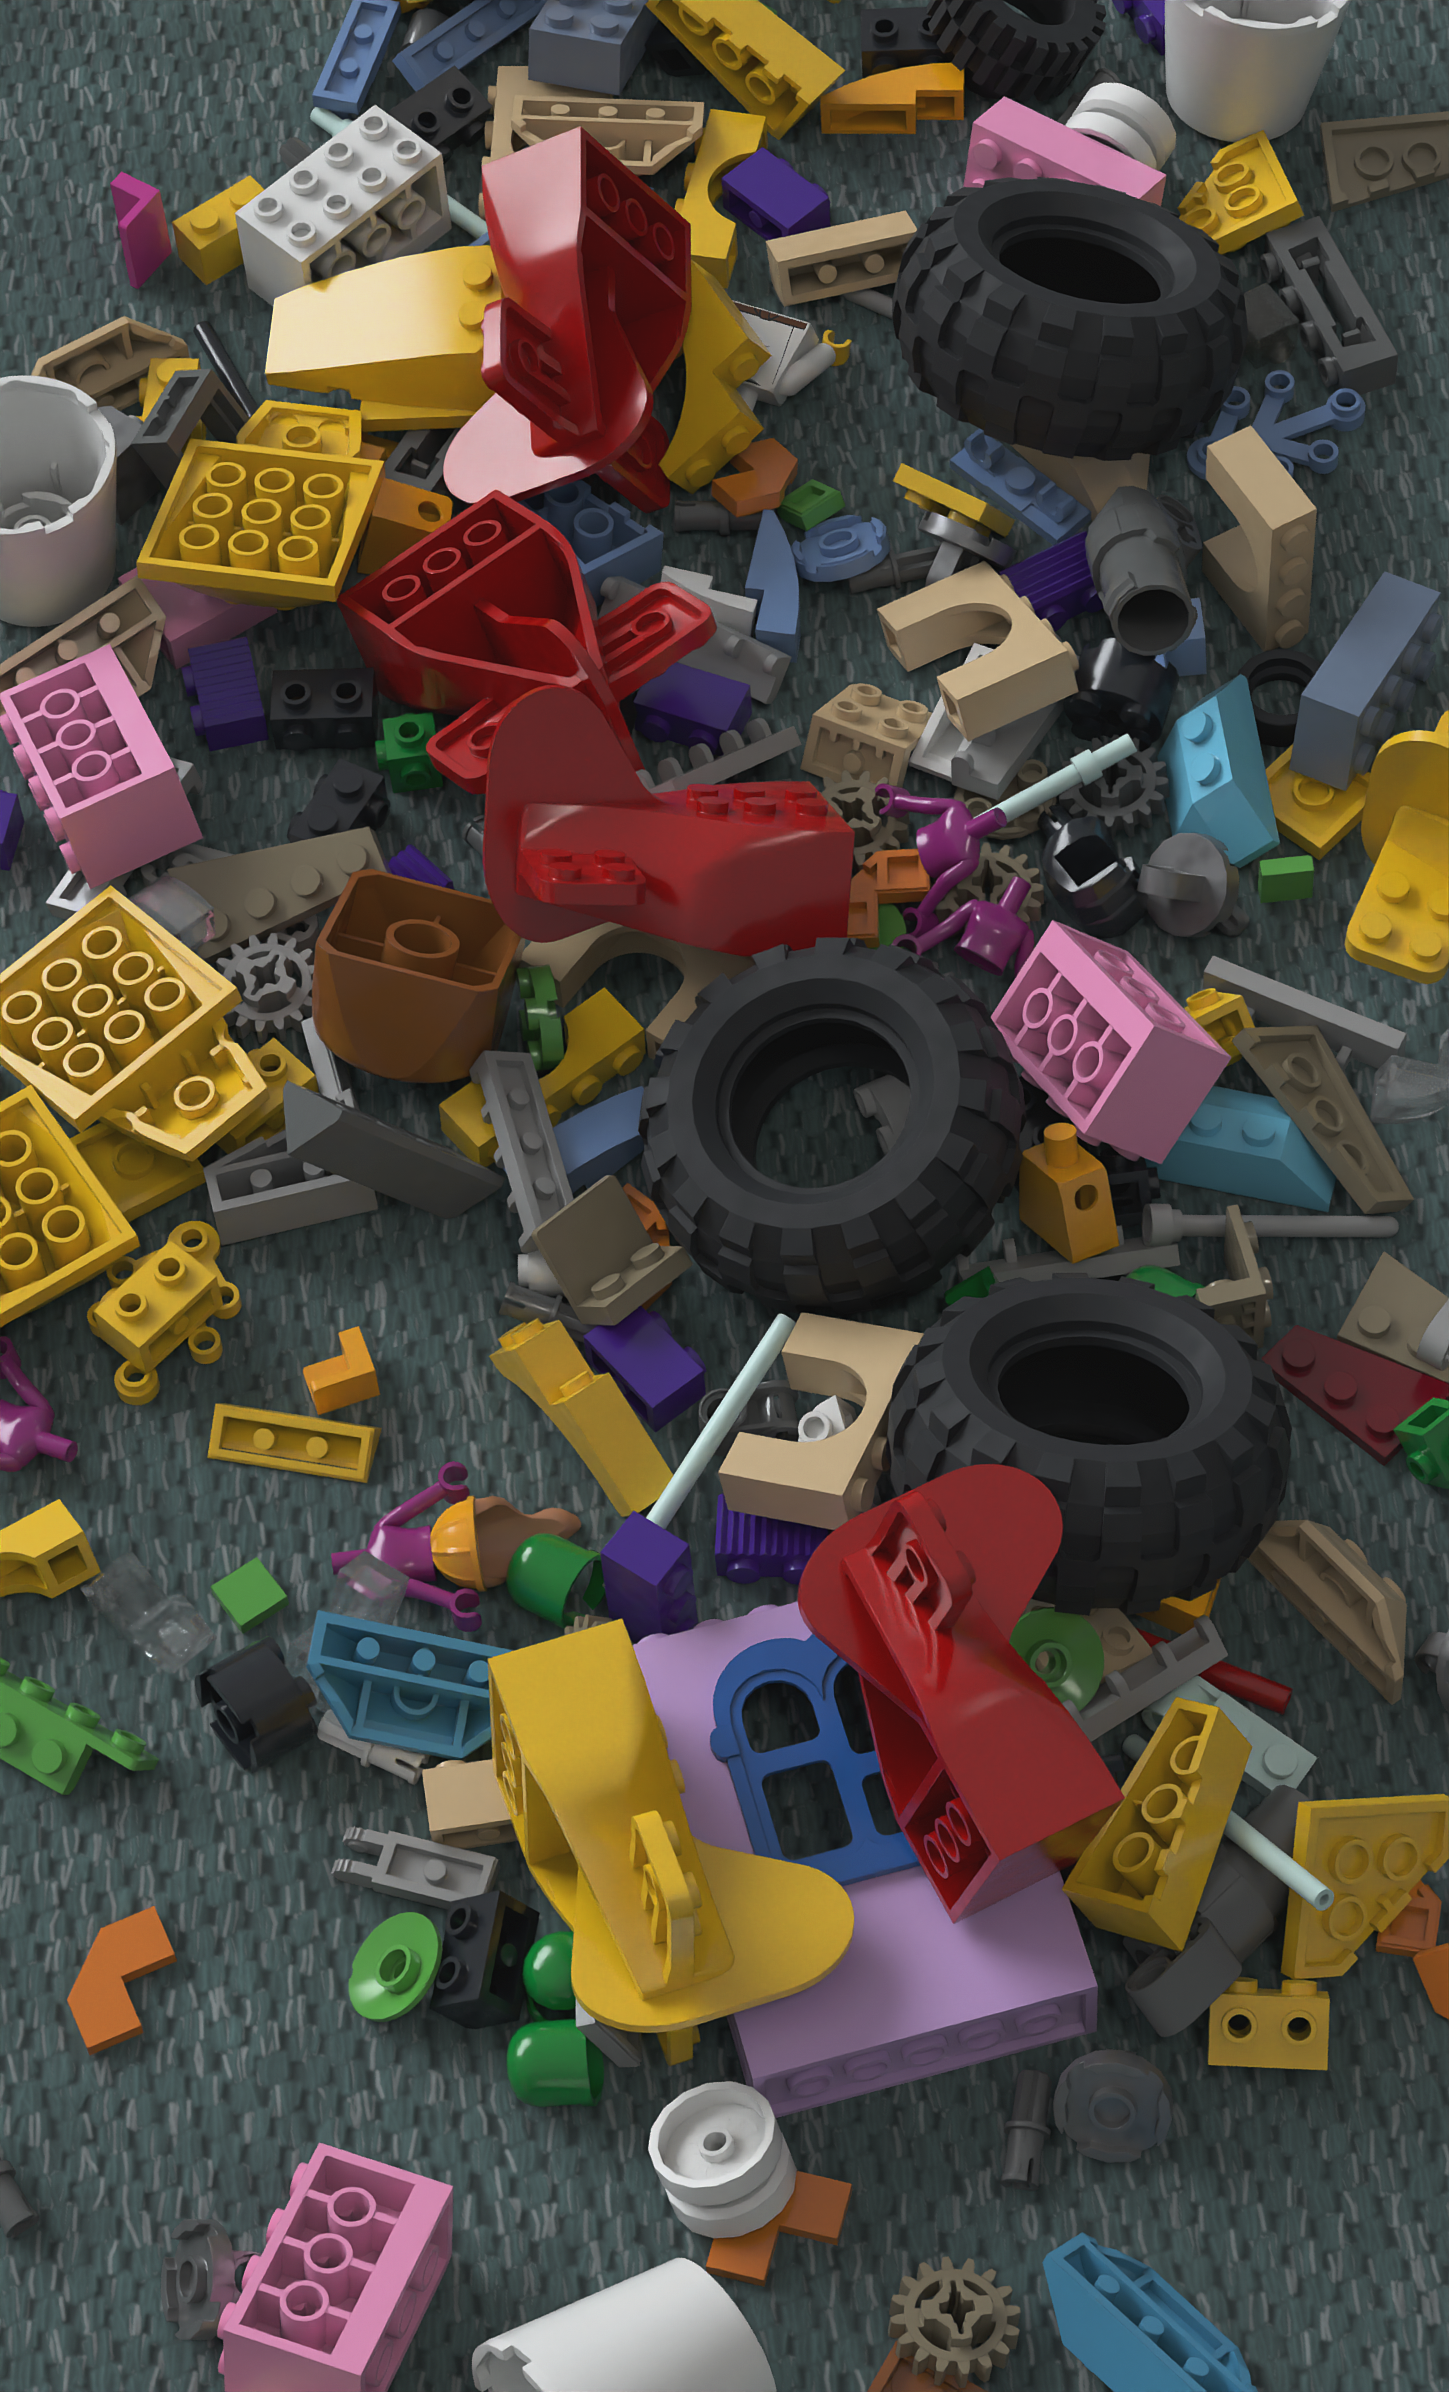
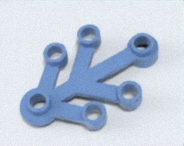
M1272 371L1265 378V398L1252 427L1292 478L1294 471L1292 462L1309 466L1311 470L1319 474L1332 472L1338 464V447L1335 443L1329 440H1317L1309 446L1291 441V439L1329 425L1339 431L1357 429L1362 425L1365 418V402L1363 398L1353 389H1339L1328 398L1326 405L1276 423L1284 404L1293 398L1295 380L1287 371ZM1282 385L1286 388L1276 389L1273 386ZM1233 386L1232 393L1220 407L1221 413L1211 435L1196 440L1188 449V467L1201 479L1206 480L1207 446L1233 434L1238 420L1245 418L1249 413L1250 395L1244 388ZM1233 401H1236V402H1240V403H1242V404H1240V405H1231V404H1229V403H1230V402H1233ZM1340 405H1350L1351 407H1342ZM1323 454L1329 456V458L1320 459L1316 456Z

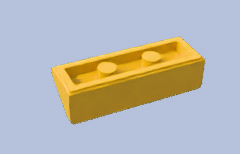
M217 1403L214 1409L207 1458L367 1483L382 1428Z

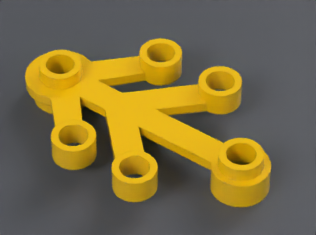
M189 1221L180 1224L170 1233L167 1243L172 1240L217 1276L221 1296H230L233 1300L228 1304L222 1305L213 1315L220 1319L234 1317L239 1313L242 1302L238 1288L234 1284L225 1281L215 1263L221 1249L217 1231L211 1225L201 1221ZM188 1240H201V1243L196 1247L185 1246ZM147 1255L137 1260L129 1256H122L107 1269L106 1272L111 1288H119L129 1279ZM124 1270H129L132 1272V1274L125 1279H118L115 1277L119 1272ZM100 1301L94 1303L87 1312L90 1329L97 1337H100L93 1311L98 1307ZM205 1322L188 1336L190 1353L196 1362L210 1364L217 1361L222 1355L223 1346L219 1333L214 1328L207 1327ZM203 1341L214 1342V1345L207 1350L197 1348ZM127 1360L115 1373L114 1383L118 1396L122 1401L130 1405L146 1404L153 1400L159 1392L160 1382L157 1371L154 1368L147 1375L144 1374L140 1381L129 1382L127 1378L131 1374L144 1373Z

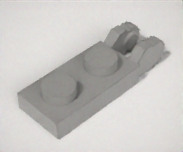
M354 1826L346 1829L342 1842L354 1851L380 1856L378 1864L374 1866L350 1859L338 1858V1860H335L331 1874L337 1880L373 1888L376 1892L450 1910L451 1901L492 1892L500 1870L499 1859L493 1856L393 1831L385 1834Z

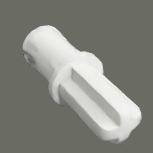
M332 1709L327 1710L318 1726L317 1736L319 1739L361 1758L362 1766L368 1768L371 1764H374L408 1780V1783L413 1785L417 1783L422 1770H424L420 1767L421 1763L427 1764L430 1755L349 1739Z

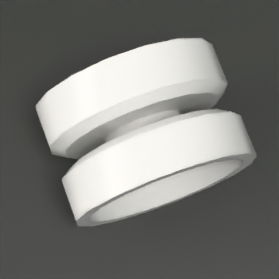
M1102 83L1090 88L1065 125L1160 171L1176 146L1174 127L1169 116L1158 103L1140 90L1121 83Z
M733 2081L705 2083L683 2092L668 2104L651 2128L648 2150L663 2187H665L677 2218L692 2232L711 2238L742 2236L763 2227L778 2215L794 2192L797 2169L780 2131L769 2101L753 2087Z

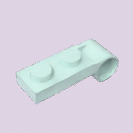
M1198 1675L1147 1706L1141 1714L1144 1723L1155 1732L1176 1697L1219 1707L1253 1746L1241 1780L1264 1796H1267L1279 1785H1287L1296 1789L1317 1759L1312 1753Z

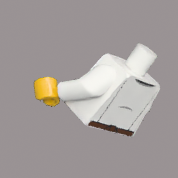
M732 300L772 355L759 367V370L752 378L744 381L736 389L752 412L757 400L781 406L787 396L798 393L827 368L842 365L848 360L851 348L850 339H847L843 344H834L835 332L826 330L823 334L822 343L817 345L819 339L811 323Z

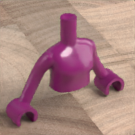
M882 783L878 784L875 788V795L890 799L887 806L880 809L879 814L894 818H902L908 812L941 815L935 822L919 828L916 832V842L921 863L929 876L937 878V881L918 908H906L903 912L904 920L918 921L916 929L909 933L918 938L939 925V919L933 913L934 909L955 885L978 868L980 839L1007 825V818L1003 810L998 807L973 818L970 810L966 808V804L962 801L910 796L909 792L904 788Z
M1014 876L998 904L983 900L978 901L977 899L970 900L958 908L946 920L920 937L916 938L910 934H902L896 937L891 945L906 947L912 953L921 956V953L954 935L968 921L966 930L954 951L963 959L984 971L1002 976L1007 962L1018 949L1014 965L1015 979L1034 950L1035 945L1033 931L1017 915L1031 889V885L1026 880Z
M1 1336L0 1352L3 1355L0 1357V1379L7 1378L18 1395L29 1406H18L0 1399V1471H20L38 1453L67 1463L72 1462L77 1455V1443L50 1433L54 1424L53 1419L55 1418L53 1408L20 1369L21 1359L11 1340L6 1336Z
M455 1461L443 1465L438 1472V1481L434 1485L405 1501L377 1522L370 1535L367 1549L331 1553L333 1574L369 1571L374 1584L378 1587L381 1594L390 1597H411L451 1610L454 1625L459 1630L464 1632L476 1631L482 1624L481 1615L476 1612H461L464 1608H475L480 1604L479 1596L475 1591L464 1588L451 1593L424 1583L427 1581H437L436 1566L433 1562L430 1543L431 1525L417 1528L401 1527L443 1498L450 1504L467 1500V1496H470L468 1486L462 1484L450 1485L453 1481H464L468 1478L466 1467L460 1462Z

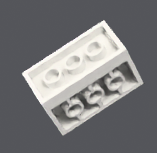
M377 105L367 110L235 212L248 288L273 307L275 298L303 286L351 270L377 264V262L420 254L452 229L442 153Z

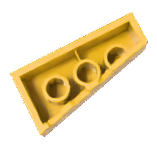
M648 0L645 4L750 114L766 116L767 131L778 140L821 100V96L825 95L845 72V69L758 0Z
M1179 1697L1174 1699L1121 1788L1125 1799L1082 1853L1063 1885L1062 1891L1095 1927L1183 1952L1253 1747L1219 1707Z

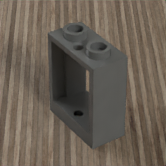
M212 369L175 371L131 443L167 491L184 455L181 449L199 419H201L218 442L237 444V434L249 420V417Z

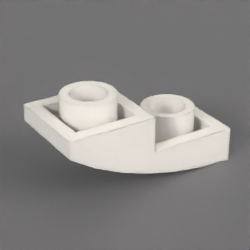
M664 566L661 582L676 584L706 603L711 608L717 622L752 638L758 600L712 590L713 576Z

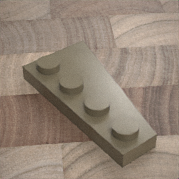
M1449 111L1323 122L1320 125V140L1331 212L1449 178Z
M370 827L167 869L201 959L209 965L216 962L218 958H225L231 955L230 946L234 943L244 949L250 946L249 936L255 935L259 941L269 937L271 933L284 930L336 905L348 880L355 871L375 869L392 874L377 835Z
M1317 1025L1243 1028L1233 1038V1044L1364 1214L1397 1212L1405 1209L1414 1200Z
M1383 1252L1337 1334V1340L1449 1383V1366L1441 1371L1416 1357L1419 1344L1426 1329L1449 1298L1389 1254Z

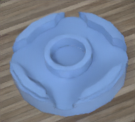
M855 515L831 518L817 524L804 532L806 538L800 543L796 539L791 546L797 574L801 578L813 582H832L851 578L870 570L882 562L890 552V539L886 526L877 518L871 517L872 520L869 523L862 522L861 516Z

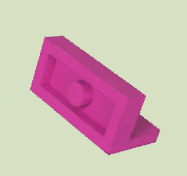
M121 171L110 183L130 286L139 289L172 253L160 190Z

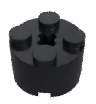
M1117 638L1101 639L1099 647L1090 649V643L1085 645L1078 660L1079 669L1074 672L1079 692L1066 697L1064 701V711L1073 723L1072 733L1079 739L1091 742L1093 738L1100 740L1101 735L1110 738L1113 735H1119L1120 738L1128 734L1131 740L1134 738L1139 739L1141 752L1150 748L1151 744L1157 741L1162 734L1179 683L1178 671L1170 662L1166 669L1155 661L1157 655L1143 656L1130 652L1118 642Z
M270 1636L252 1642L195 1677V1690L201 1707L212 1703L217 1720L210 1723V1726L215 1735L238 1765L244 1770L251 1766L252 1773H256L311 1740L318 1733L317 1725L309 1709L317 1705L316 1697L310 1685L302 1676L293 1679L284 1666L285 1658L280 1647Z

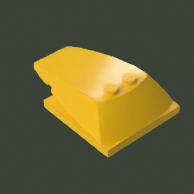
M491 245L454 247L377 262V264L351 270L303 286L275 298L265 369L268 384L318 393H329L337 389L349 392L351 399L361 400V428L363 432L462 428L495 394L494 391L486 386L481 375L484 341L481 323L484 319V309L487 304L505 298Z
M265 400L240 429L236 436L237 444L191 438L137 559L138 578L173 582L234 605L245 604L274 607L278 610H292L296 607L310 606L326 601L336 602L377 500L383 478H385L384 461L360 458L361 411Z
M111 885L0 973V1064L25 1086L32 1085L39 1097L80 1133L98 1120L154 1149L193 1162L270 1099L267 1085L245 1051L238 1043H234L228 1034V1025L223 1016L243 1001L237 987Z
M32 1085L0 1102V1327L45 1306L65 1293L89 1282L109 1269L122 1256L140 1246L138 1236Z

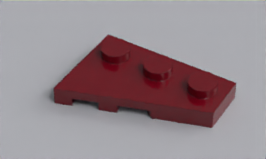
M1295 1325L1261 1358L1266 1364L1271 1365L1275 1381L1383 1466L1403 1448L1393 1429L1433 1397L1449 1400V1383L1299 1325Z

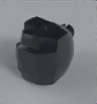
M1050 806V811L1058 821L1054 823L1044 810L1037 822L1040 831L1049 839L1042 852L1043 874L1047 886L1061 908L1088 935L1101 939L1125 934L1144 917L1148 895L1137 891L1141 870L1132 857L1119 859L1109 828L1101 819L1094 816L1072 819L1064 806Z

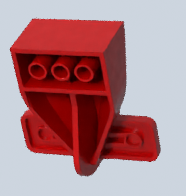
M580 126L482 165V193L485 219L494 262L505 298L486 305L484 319L481 323L484 337L481 375L486 386L494 391L495 394L459 430L452 440L444 460L443 475L447 488L455 497L469 506H472L495 489L519 502L594 473L627 498L631 504L647 514L666 508L670 503V479L667 478L658 465L669 448V439L664 427L651 414L654 403L653 393L678 355L684 342L692 307L691 224Z
M497 489L339 595L336 601L366 668H374L377 689L381 694L394 702L413 709L433 712L435 714L460 716L429 739L426 744V751L436 770L471 794H486L487 762L490 743L503 714L523 694L545 685L571 687L590 698L604 715L634 770H645L619 709L620 701L651 679L664 674L668 667L691 651L704 646L717 630V623L711 608L700 599L671 582L653 584L626 603L597 619L596 603L577 557L565 536L551 523Z
M564 685L541 686L528 691L515 700L501 717L494 731L488 753L483 836V872L487 891L493 906L504 923L520 937L533 942L549 943L601 924L612 922L676 942L738 956H752L781 944L789 945L793 951L812 948L816 945V938H847L855 832L810 781L747 782L720 785L691 784L687 786V789L652 794L642 784L600 709L580 691Z
M980 1464L956 1469L850 1519L828 1535L817 1547L805 1566L798 1587V1606L802 1619L808 1629L859 1674L880 1771L896 1821L953 1924L1074 1864L1125 1799L1107 1766L1069 1711L1051 1691L1046 1682L1029 1667L1009 1643L1013 1629L1058 1552L1062 1538L1063 1522L1055 1497L1040 1480L1023 1470L999 1464Z

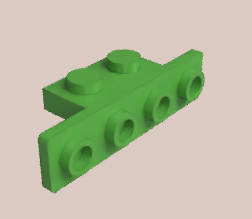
M0 1657V1759L61 1795H68L75 1788L93 1749L132 1771L155 1769L159 1759L144 1750L146 1742L143 1739L121 1729H116L115 1732L110 1731L98 1724L101 1717L95 1711L77 1703H70L67 1706L53 1697L55 1689L50 1685L25 1676L22 1680L8 1671L10 1663Z

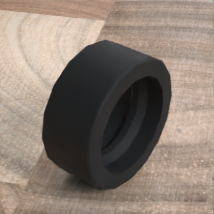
M1289 649L1268 650L1250 658L1239 669L1237 676L1241 674L1247 678L1252 701V694L1256 687L1268 681L1287 680L1296 682L1306 688L1321 665L1303 652ZM1252 701L1260 743L1275 747L1291 746L1294 742L1298 713L1288 715L1268 713L1256 706Z

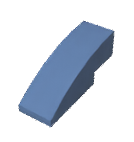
M763 509L746 580L745 597L758 600L755 616L758 617L755 629L756 640L792 656L790 662L797 663L801 633L799 582L795 560L786 533L773 510Z
M642 1086L615 1095L589 1107L553 1128L572 1194L583 1185L588 1189L604 1176L613 1175L644 1150L643 1139L638 1132L644 1091Z

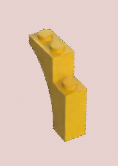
M691 260L692 307L687 332L682 344L686 363L685 399L675 435L658 465L668 479L690 494H694L700 487L708 484L727 462L736 454L744 451L751 441L764 430V427L736 389L744 381L752 378L759 370V367L772 355L718 280Z
M539 1318L528 1324L523 1322L499 1337L498 1341L502 1348L489 1356L495 1367L504 1377L523 1390L558 1427L592 1472L617 1512L622 1517L630 1516L633 1511L639 1513L657 1501L673 1477V1473L610 1373L593 1374L561 1321L557 1320L542 1324Z

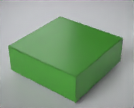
M811 479L785 496L781 505L776 509L778 515L784 521L808 531L845 507V503L840 491Z
M1305 855L1259 861L1258 892L1260 903L1312 898L1314 880L1312 856Z
M257 1557L210 1586L213 1596L242 1634L289 1605L287 1595Z

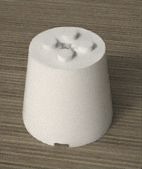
M1165 0L1166 94L1172 109L1181 120L1193 129L1223 141L1237 142L1264 130L1268 140L1287 133L1298 124L1305 113L1351 0Z
M8 376L0 378V620L27 627L49 626L65 622L101 599L112 582L116 566L117 448L111 423H108L107 419L98 409L97 402L89 395L68 383L47 377Z
M685 2258L670 2260L491 2338L478 2346L472 2357L474 2384L481 2392L487 2389L488 2392H777L766 2355L736 2304L712 2276L699 2265Z

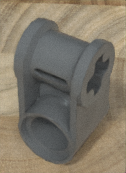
M771 1380L759 1384L714 1455L727 1456L739 1432L798 1442L799 1422L795 1402L799 1397L798 1390L791 1389L787 1380ZM730 1388L712 1390L702 1398L699 1404V1435Z

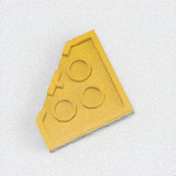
M1264 130L1220 149L1210 162L1213 168L1212 173L1205 182H1196L1177 207L1181 214L1179 219L1188 225L1202 229L1219 244L1218 253L1221 255L1237 251L1248 242L1265 235L1267 232L1286 227L1292 221L1304 216Z
M1445 1794L1298 1802L1292 1859L1332 1890L1334 1901L1329 1908L1319 1911L1289 1887L1281 1966L1282 1974L1292 1979L1343 1976L1358 1960L1354 1952L1374 1930L1382 1933L1412 1900L1408 1894L1410 1890L1428 1871L1436 1873L1449 1859V1796Z

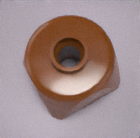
M375 869L355 871L348 880L316 941L312 985V1017L315 1031L320 1040L343 1061L362 1071L382 1078L421 1084L444 1083L470 1076V1068L484 1050H498L516 983V970L520 966L526 939L517 935L504 923L493 906L491 899Z

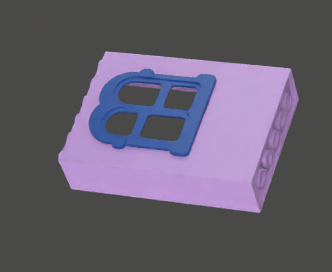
M798 1602L779 1607L776 1605H763L753 1609L745 1616L726 1621L720 1619L706 1620L697 1624L691 1630L672 1635L663 1633L652 1634L633 1645L655 1713L660 1717L665 1729L669 1759H676L682 1772L685 1793L680 1794L691 1834L712 1846L818 1869L836 1880L845 1890L852 1903L854 1911L852 1942L842 1961L829 1975L815 1985L796 1994L727 2015L746 2085L756 2089L769 2101L775 2118L1097 2031L1098 1985L1069 1897L1062 1891L1064 1882L1060 1871L953 1924L903 1832L892 1835H882L877 1832L862 1787L866 1778L881 1774L876 1751L864 1754L852 1751L834 1697L836 1679L849 1664L808 1629L800 1614ZM785 1683L797 1687L807 1695L813 1706L820 1729L819 1735L813 1740L765 1753L753 1751L749 1745L742 1721V1710L746 1699L756 1689L767 1684ZM815 1763H826L831 1767L852 1832V1842L843 1848L798 1860H789L782 1854L762 1788V1782L770 1775Z

